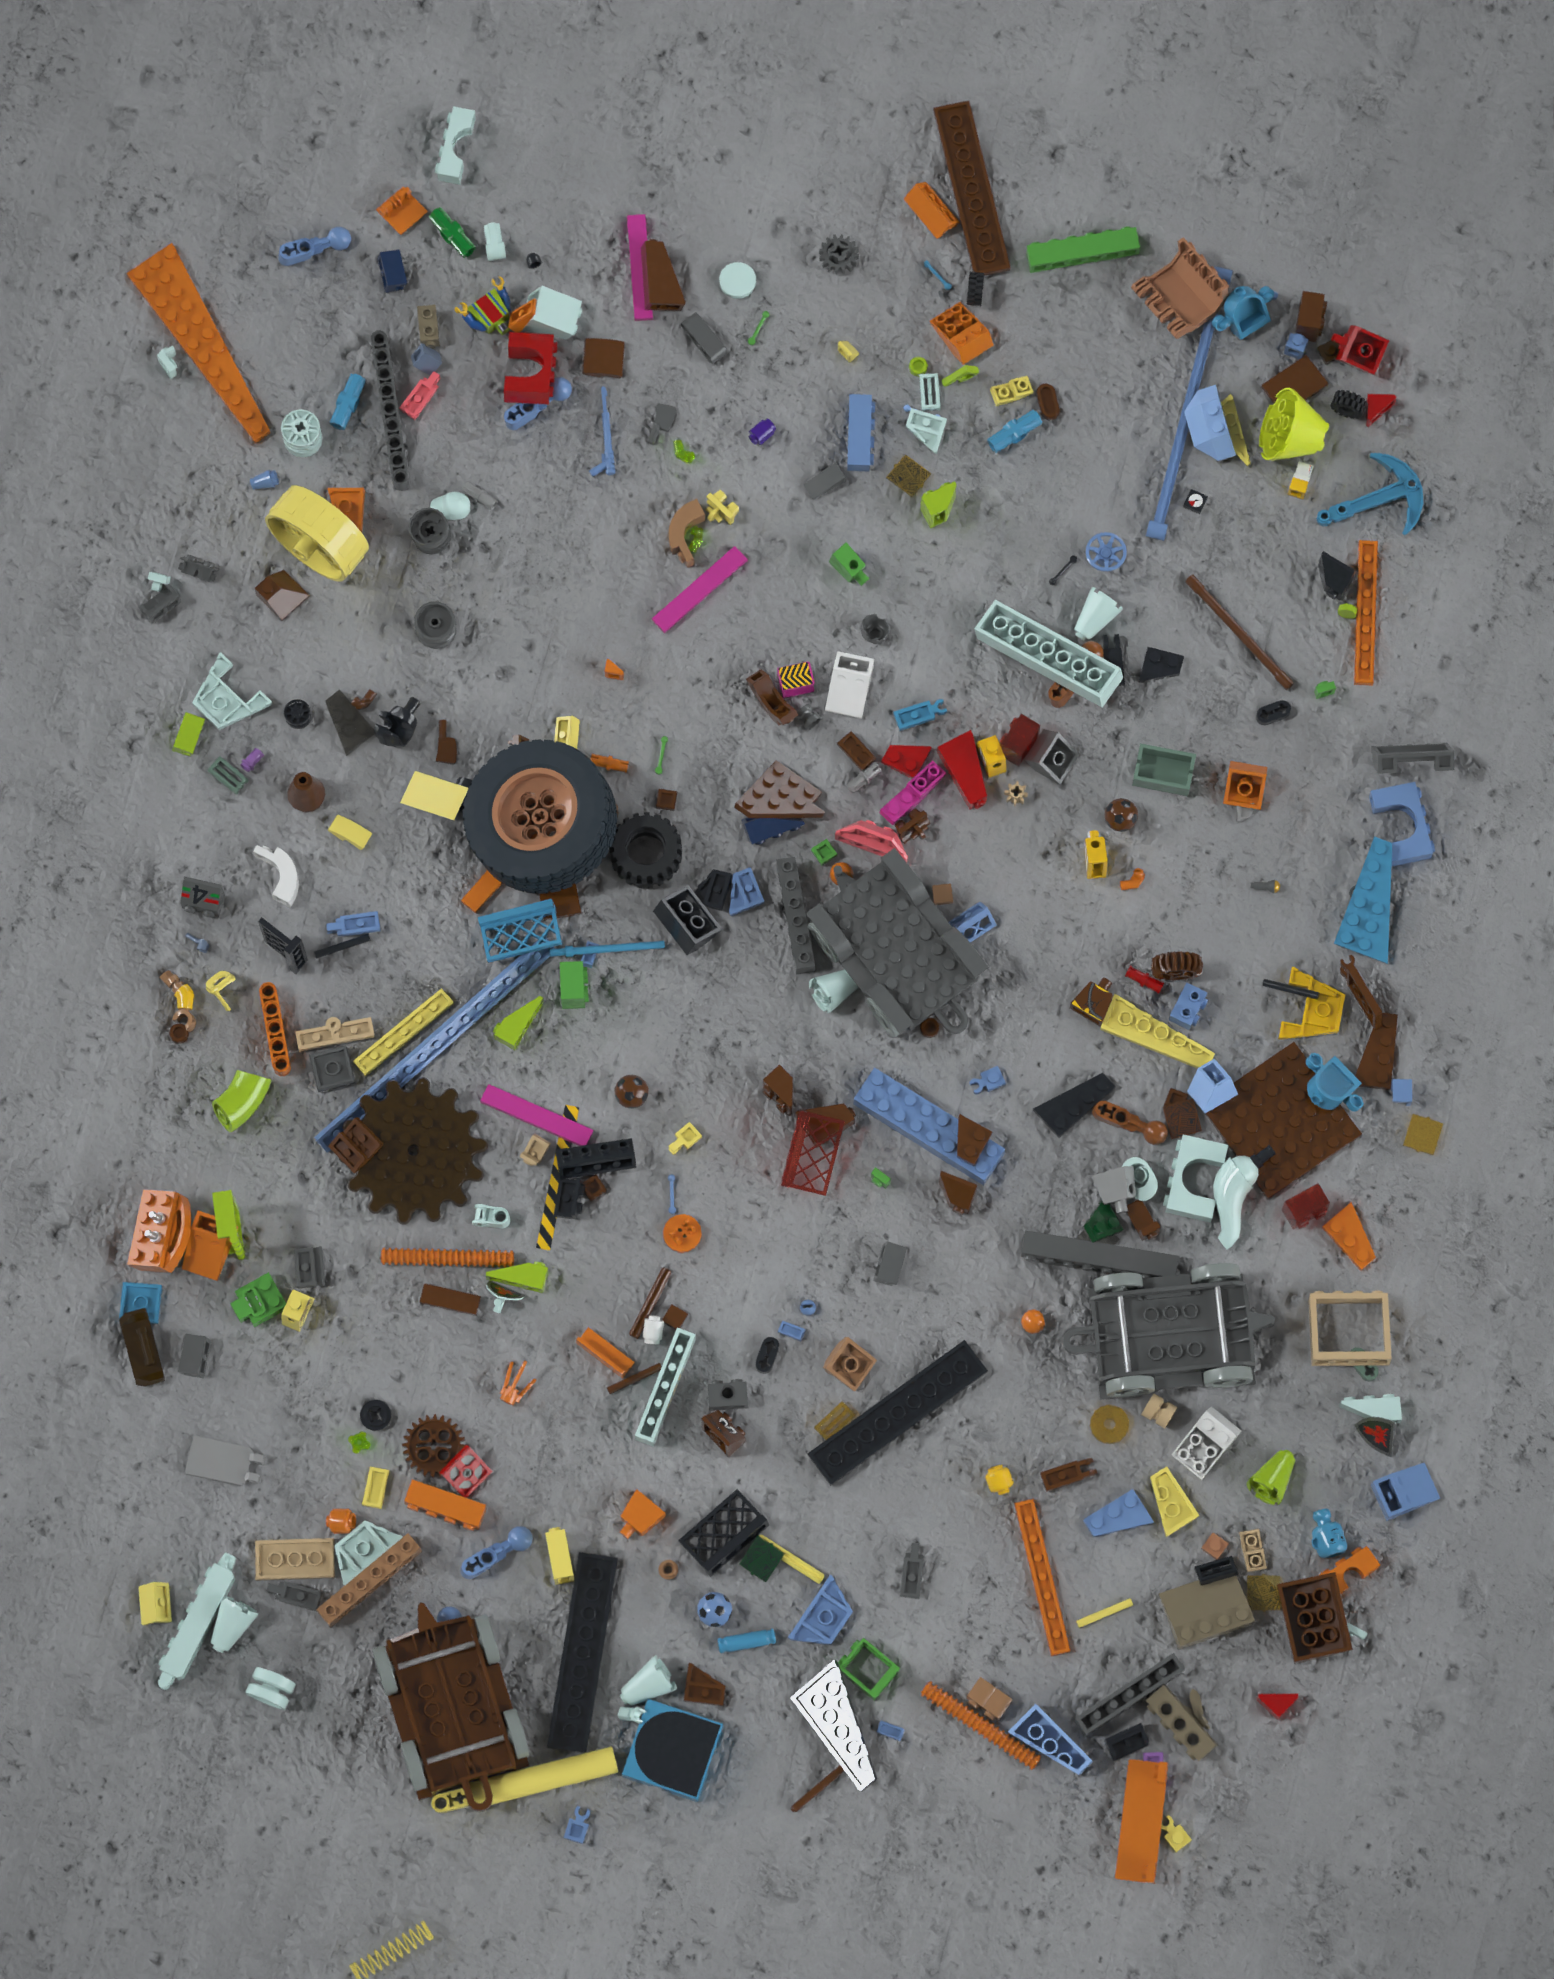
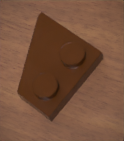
M960 1114L958 1117L957 1158L974 1166L993 1132Z
M689 1663L684 1702L723 1706L726 1686L697 1668L694 1664Z

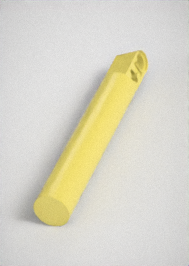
M611 1746L489 1777L488 1781L493 1795V1805L619 1772ZM481 1780L469 1782L475 1802L483 1803L486 1796ZM463 1788L434 1796L432 1799L433 1809L437 1813H446L469 1807L466 1799L463 1800L462 1804L455 1801L458 1798V1794L465 1797ZM440 1798L445 1799L447 1802L446 1807L443 1809H438L435 1806L436 1801Z

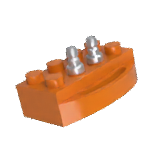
M143 1190L127 1265L140 1271L166 1273L174 1271L183 1256L190 1236L191 1208L187 1197L173 1191Z

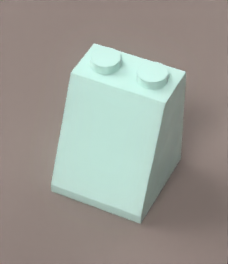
M545 286L539 287L528 295L527 302L534 298L537 299L535 315L523 330L538 334H554V337L565 340L575 335L578 325H576L577 319L582 313V301Z

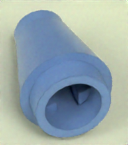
M269 469L250 479V484L253 490L274 488L275 485L279 484L276 471Z

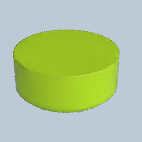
M914 357L911 359L909 371L912 375L919 376V374L927 372L928 364L924 358Z
M1347 603L1339 605V616L1347 619L1356 617L1357 608L1354 605Z

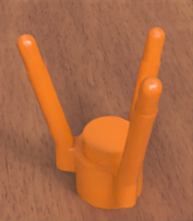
M523 1361L511 1386H508L514 1363L510 1362L504 1385L500 1392V1399L514 1406L515 1402L519 1403L521 1398L536 1382L535 1378L532 1379L518 1395L519 1391L515 1387L527 1361Z

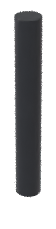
M365 934L314 951L317 959L371 941L369 934Z
M1268 979L1263 980L1264 987L1316 1000L1319 998L1320 993Z

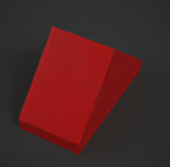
M1394 394L1367 395L1366 426L1368 428L1395 404L1397 397Z
M1298 1694L1257 1695V1701L1277 1720L1298 1699Z

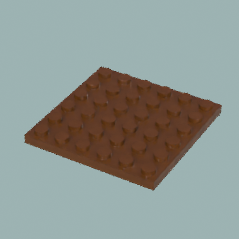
M1295 1042L1235 1081L1233 1084L1238 1095L1205 1113L1235 1156L1250 1157L1253 1154L1256 1155L1268 1145L1273 1148L1276 1155L1263 1163V1166L1258 1169L1259 1175L1255 1182L1267 1200L1362 1135L1341 1105L1328 1110L1320 1108L1311 1101L1307 1092V1085L1309 1080L1315 1075V1072L1308 1068L1306 1065L1307 1058Z

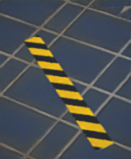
M565 1105L563 1117L577 1122L579 1107ZM559 1137L556 1150L571 1148L572 1143ZM556 1152L536 1245L538 1249L549 1251L557 1217H554V1210L560 1178Z

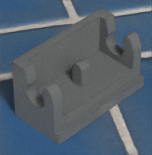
M168 584L164 590L145 604H140L139 609L152 624L180 604L181 598L173 587Z
M888 1241L885 1242L881 1249L873 1281L890 1286L893 1284L897 1285L907 1247Z
M185 1334L178 1367L179 1373L204 1379L211 1346L209 1338Z

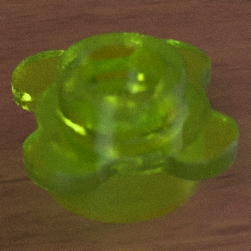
M360 1431L359 1434L351 1435L348 1438V1442L351 1443L352 1451L355 1454H358L363 1449L368 1450L371 1446L370 1442L366 1439L367 1434L364 1431Z

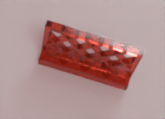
M799 1109L780 1183L781 1186L826 1196L845 1123L844 1120ZM810 1117L818 1118L822 1125L812 1131L808 1125ZM831 1122L840 1124L838 1132L830 1135L825 1127ZM824 1128L829 1137L818 1142L814 1133ZM812 1134L817 1144L807 1150L804 1145V1139ZM831 1139L834 1149L826 1154L821 1144ZM819 1146L824 1156L814 1161L809 1151ZM807 1153L812 1163L802 1168L799 1158ZM826 1158L830 1164L829 1169L821 1173L816 1163ZM814 1165L819 1175L809 1180L804 1170ZM803 1172L807 1182L802 1185L793 1184L795 1176ZM822 1177L825 1182L823 1191L815 1189L811 1182Z

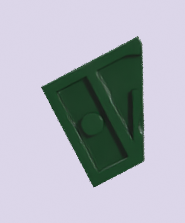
M1102 1200L1083 1226L1092 1243L1119 1234L1124 1230L1110 1204H1104Z

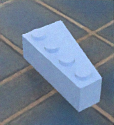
M1037 1704L1008 1731V1733L1078 1775L1093 1762Z

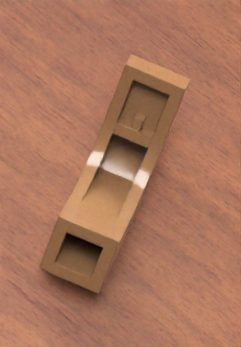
M697 499L683 505L674 514L669 526L672 555L677 553L680 562L685 563L687 568L694 565V558L685 542V535L691 527L705 521V514Z

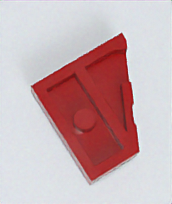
M890 745L881 763L912 779L921 770L932 747Z

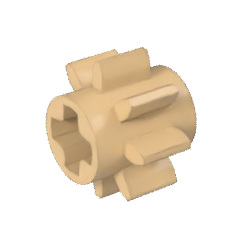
M1018 781L1014 785L1009 783V790L1004 791V795L1009 796L1006 802L1011 801L1014 806L1019 802L1024 804L1023 797H1028V793L1024 792L1026 786L1019 785ZM1014 791L1018 792V796H1014Z

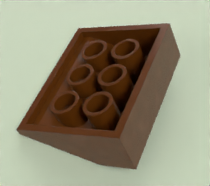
M1335 1572L1277 1584L1294 1664L1353 1650Z

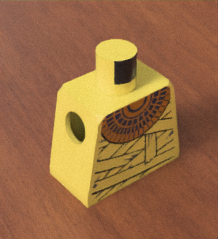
M292 1290L281 1314L282 1325L300 1332L315 1298Z

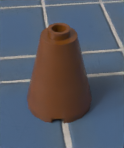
M306 772L296 774L287 791L288 800L292 807L305 813L313 812L320 808L326 795L322 782Z

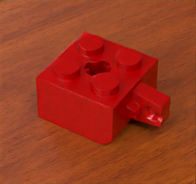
M1350 325L1348 332L1344 333L1343 336L1333 333L1331 341L1339 344L1338 349L1340 350L1336 360L1371 375H1375L1390 341L1355 325Z

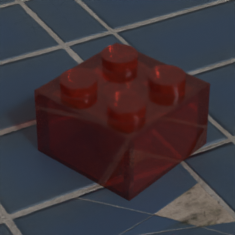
M1023 714L1013 719L1009 726L1011 727L1009 733L1005 732L1000 739V746L1005 759L1018 767L1038 739L1040 724Z
M1319 1183L1286 1200L1283 1204L1282 1212L1292 1229L1297 1227L1302 1229L1309 1225L1310 1220L1314 1218L1319 1220L1324 1217L1330 1202Z

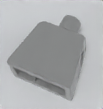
M1123 1166L1093 1175L1103 1203L1115 1204L1117 1214L1127 1212L1126 1200L1136 1197L1133 1166Z

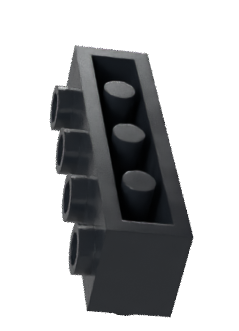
M632 1138L555 1150L560 1180L637 1168Z

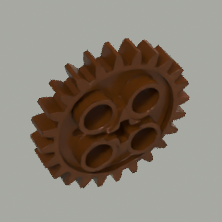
M434 1414L433 1419L426 1415V1421L418 1418V1425L412 1422L413 1430L407 1428V1432L410 1435L403 1436L404 1440L408 1441L402 1444V1447L407 1448V1450L403 1451V1455H409L405 1459L406 1463L412 1462L410 1468L417 1467V1474L424 1471V1477L431 1473L432 1478H434L435 1473H438L441 1478L442 1475L439 1472L465 1447L464 1444H461L465 1441V1437H459L463 1432L462 1430L456 1431L457 1423L451 1426V1418L445 1422L444 1415L441 1416L440 1420L437 1419L436 1414ZM423 1432L430 1434L429 1439L425 1441L421 1440L419 1436ZM446 1432L450 1435L446 1441L439 1439L441 1433ZM433 1442L437 1444L435 1450H432L430 1447L433 1445ZM417 1444L427 1445V1446H426V1447H417ZM446 1445H451V1446H452L451 1448L438 1447V1446H446ZM423 1451L429 1453V1457L426 1460H421L418 1457ZM441 1452L449 1454L446 1460H440L438 1455Z

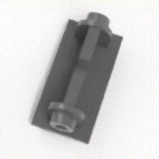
M192 555L180 557L181 560H184L178 567L182 573L195 576L196 570H198L197 578L208 582L215 581L216 574H214V571H219V568H216L214 563L209 561L199 562L197 561L198 558Z

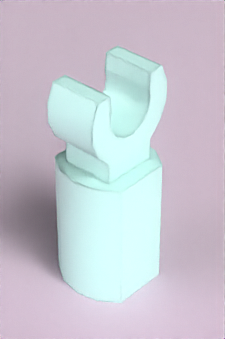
M620 1707L617 1716L621 1720L641 1724L640 1715L645 1713L646 1710L640 1707Z

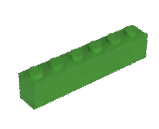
M1129 226L1115 231L1109 229L1097 234L1087 233L1080 237L1069 236L1062 240L1051 239L1045 243L1033 242L1027 245L1026 248L1030 273L1139 255L1140 252L1136 227L1131 228Z

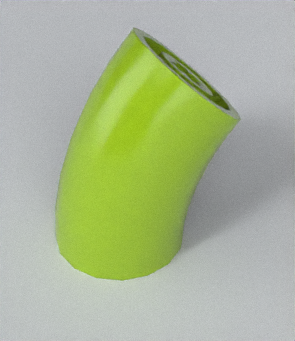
M236 1070L228 1088L212 1101L213 1110L227 1131L233 1132L254 1114L268 1092L271 1079Z

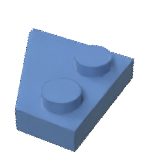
M751 867L733 874L730 916L765 903Z

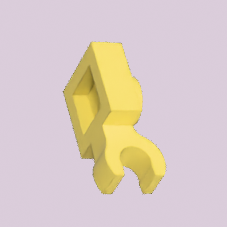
M689 1122L675 1133L677 1140L668 1146V1150L673 1155L683 1146L688 1150L702 1138V1135Z

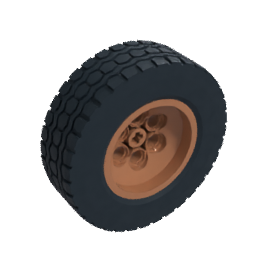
M537 739L532 740V742L529 740L519 742V745H511L508 749L498 752L497 756L490 758L487 764L480 768L478 775L476 774L473 778L463 805L465 808L463 809L465 835L469 846L479 861L493 877L515 890L534 894L536 892L544 894L548 893V891L551 893L561 891L562 888L567 889L572 887V884L581 882L585 876L588 877L594 872V868L597 869L602 863V859H605L608 854V848L612 846L613 836H615L617 828L615 825L617 824L615 798L609 784L596 765L576 748L556 741L555 743L554 740L546 739L544 741ZM554 800V803L548 806V803ZM532 803H536L533 808H529ZM564 814L562 819L557 820L560 815ZM523 820H527L524 825H521ZM556 831L553 836H549L551 832ZM537 834L536 838L531 839L532 835Z

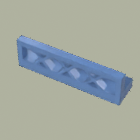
M978 902L949 921V924L958 929L963 935L966 929L973 928L972 934L969 937H965L970 943L997 926L988 907L982 902ZM987 916L990 923L984 927L979 926L981 919Z

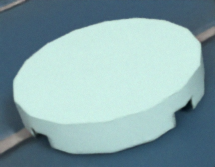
M733 262L726 265L719 276L720 287L723 293L731 296V298L740 299L747 297L752 293L756 285V274L749 265Z

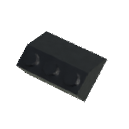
M689 885L661 899L653 910L686 955L700 949L722 931L721 926Z

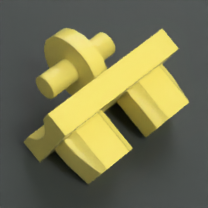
M721 490L713 495L709 493L706 496L708 499L707 504L709 505L706 509L709 513L707 519L710 522L717 520L719 523L724 519L731 525L734 522V517L739 512V507L734 502L725 507L722 503L727 499V496Z

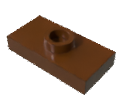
M852 731L837 742V746L862 772L876 761V757Z

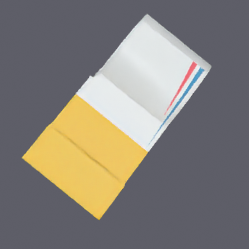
M1301 461L1298 462L1287 495L1304 500L1313 465Z

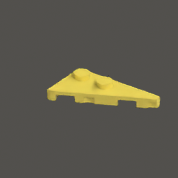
M1230 394L1221 404L1235 453L1248 466L1251 463L1234 399Z

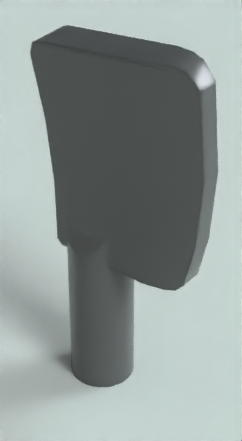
M657 404L653 428L648 439L649 444H655L659 430L668 431L677 410L675 407Z

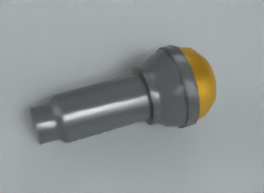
M1277 880L1251 882V888L1276 893L1280 889V883Z

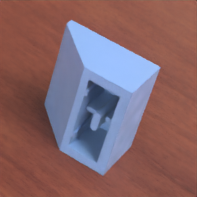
M1215 1059L1197 1069L1187 1091L1204 1113L1213 1110L1215 1107L1238 1095L1231 1077Z

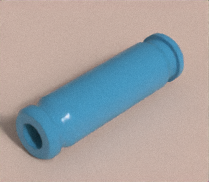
M773 1628L717 1639L721 1654L723 1652H733L776 1643Z

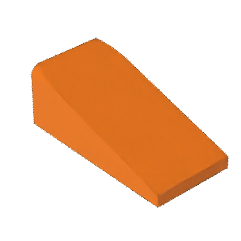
M537 299L530 300L510 313L509 329L519 333L524 329L535 315Z

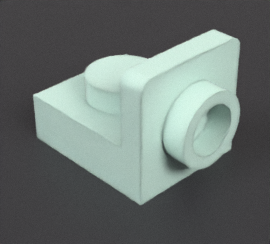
M173 346L163 348L157 355L160 365L170 379L177 376V365L172 357L176 356Z

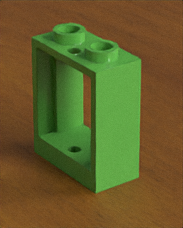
M865 1638L861 1641L857 1639L850 1648L852 1652L848 1656L844 1655L839 1660L838 1665H840L839 1668L842 1675L875 1701L897 1675L900 1668ZM863 1648L889 1668L872 1690L846 1670Z

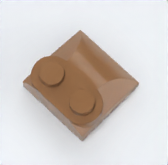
M845 1337L828 1356L823 1368L828 1374L833 1375L855 1392L877 1359L849 1337Z

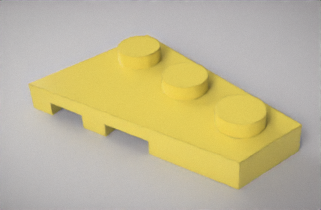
M1167 1466L1150 1477L1166 1537L1199 1517L1196 1509Z

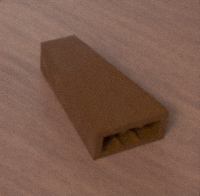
M649 239L641 247L645 310L681 311L685 306V299L664 242Z

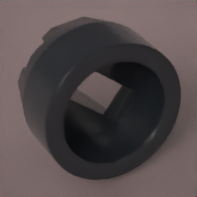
M530 253L527 255L526 263L528 268L534 269L542 264V260L538 254Z

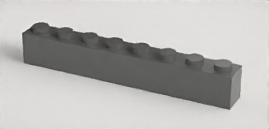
M1027 1230L1024 1233L1021 1257H1024L1026 1261L1035 1262L1037 1259L1043 1260V1263L1049 1265L1061 1263L1067 1268L1079 1266L1085 1271L1097 1269L1101 1270V1273L1113 1274V1272L1138 1273L1142 1275V1279L1176 1275L1179 1259L1177 1255L1099 1242L1092 1243V1241Z

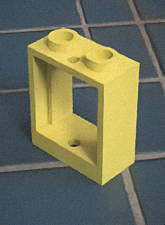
M560 1527L551 1528L545 1535L555 1585L574 1582L565 1529L561 1530Z

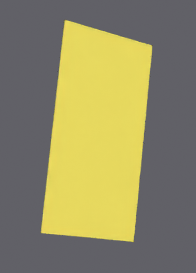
M415 771L400 803L454 820L468 788Z

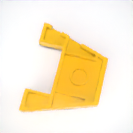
M1291 967L1288 985L1307 988L1320 994L1318 1000L1306 997L1301 1025L1281 1021L1278 1039L1284 1040L1338 1033L1345 994L1325 983L1315 980L1308 974H1304L1298 968Z

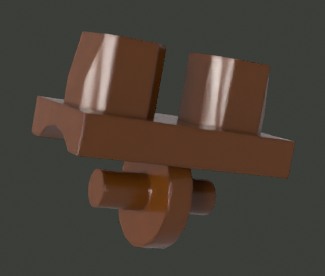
M916 808L909 812L910 821L908 823H905L903 820L895 823L900 840L904 844L911 838L912 840L917 837L921 840L926 838L924 832L928 829L927 826L931 824L927 813L924 810L920 812Z

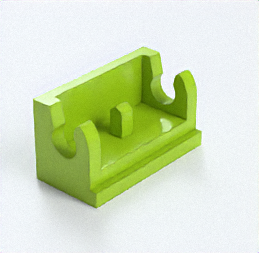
M185 712L172 751L186 756L193 755L205 719Z

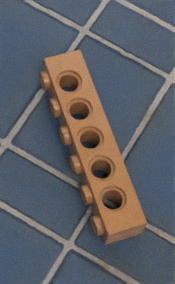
M407 1533L317 1608V1612L331 1628L422 1552L421 1548Z

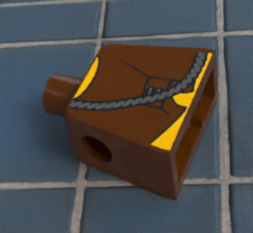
M1104 977L1098 985L1090 981L1071 1002L1070 1009L1101 1027L1113 999V994L1108 991L1112 982Z

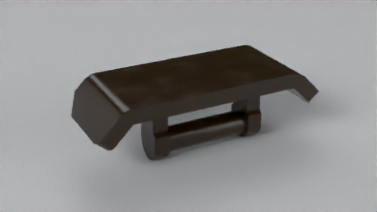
M146 1308L125 1313L119 1318V1323L136 1385L146 1387L165 1381Z

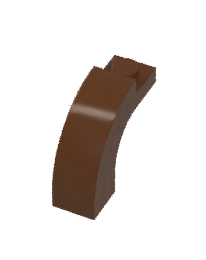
M760 669L746 678L755 697L778 726L788 724L798 716L797 711L779 694L765 671Z

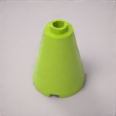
M1279 1450L1249 1478L1246 1484L1249 1491L1253 1489L1256 1492L1255 1497L1265 1503L1274 1505L1277 1502L1279 1505L1283 1499L1295 1464L1293 1453L1288 1450Z

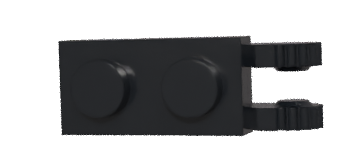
M1114 634L1115 648L1108 649L1109 639L1107 635H1103V659L1121 668L1123 679L1118 686H1125L1119 634Z

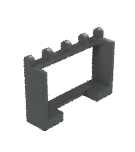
M1448 743L1371 746L1372 766L1378 774L1397 773V762L1434 761L1435 771L1454 770V751Z

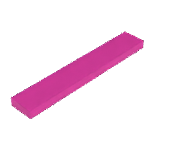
M645 214L627 215L634 320H653V311L645 310L641 247L647 241Z
M734 546L652 618V621L665 634L746 563L747 558Z
M488 1084L480 1100L482 1104L578 1146L587 1145L593 1134V1130L490 1084Z

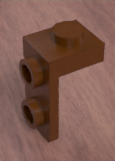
M1136 1200L1127 1205L1128 1211L1126 1213L1141 1240H1151L1157 1237L1161 1227L1158 1221H1153L1144 1202Z

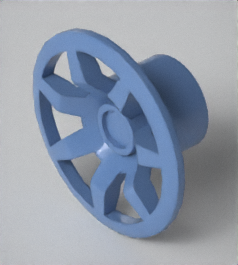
M1104 532L1096 534L1087 543L1086 558L1090 565L1097 570L1113 571L1119 568L1125 561L1127 553L1125 543L1119 536L1113 533ZM1102 536L1111 537L1107 545L1101 539ZM1114 538L1120 542V547H1112ZM1095 539L1098 540L1099 548L1090 547ZM1089 550L1096 553V557L1093 560L1090 558ZM1123 550V557L1120 560L1115 556V553ZM1114 561L1118 563V564H1116V565L1113 566V567H1108V566H1110Z

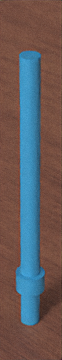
M664 941L585 947L565 946V948L550 949V957H573V955L661 949L665 948Z

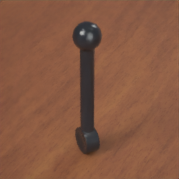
M1072 555L1070 561L1054 578L1049 580L1050 585H1055L1056 580L1068 567L1077 562L1075 555Z

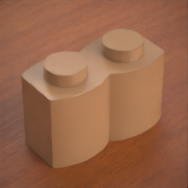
M982 1677L978 1679L966 1696L969 1700L967 1703L976 1710L978 1708L984 1710V1715L992 1721L994 1719L999 1721L1013 1702L1009 1696Z

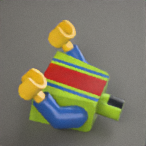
M498 276L500 279L498 285L495 284L494 279L491 281L492 285L498 288L497 290L495 288L469 307L466 303L460 302L463 310L460 311L458 307H455V312L462 314V318L472 329L481 332L485 331L488 334L497 329L501 335H505L510 330L505 322L509 320L511 304L506 288L503 287L504 279Z

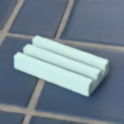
M938 373L919 374L922 411L940 410ZM923 378H927L929 405H925ZM931 378H934L935 382V405H933L932 403Z

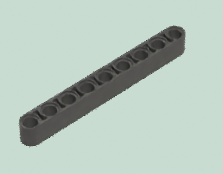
M377 330L371 335V345L391 478L394 488L398 491H403L409 486V476L390 350L386 333ZM378 339L384 340L381 344L375 343ZM385 356L386 360L379 361L378 358ZM384 373L389 374L387 378L380 377ZM385 391H391V392H392V393H391L390 395H388V396L383 395V393H384ZM388 408H393V409H395V410H394L393 412H391V413H387V412H386V410H387ZM391 425L397 426L395 430L388 429ZM393 443H399V444H400V445H399L398 447H396V448L391 447V444H393ZM396 460L402 461L400 465L393 464ZM399 477L405 478L403 482L396 481Z

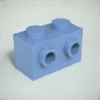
M1186 983L1170 1014L1169 1021L1187 1030H1190L1192 1025L1196 1026L1200 1018L1197 1014L1200 1009L1204 1010L1208 999H1206L1207 992Z

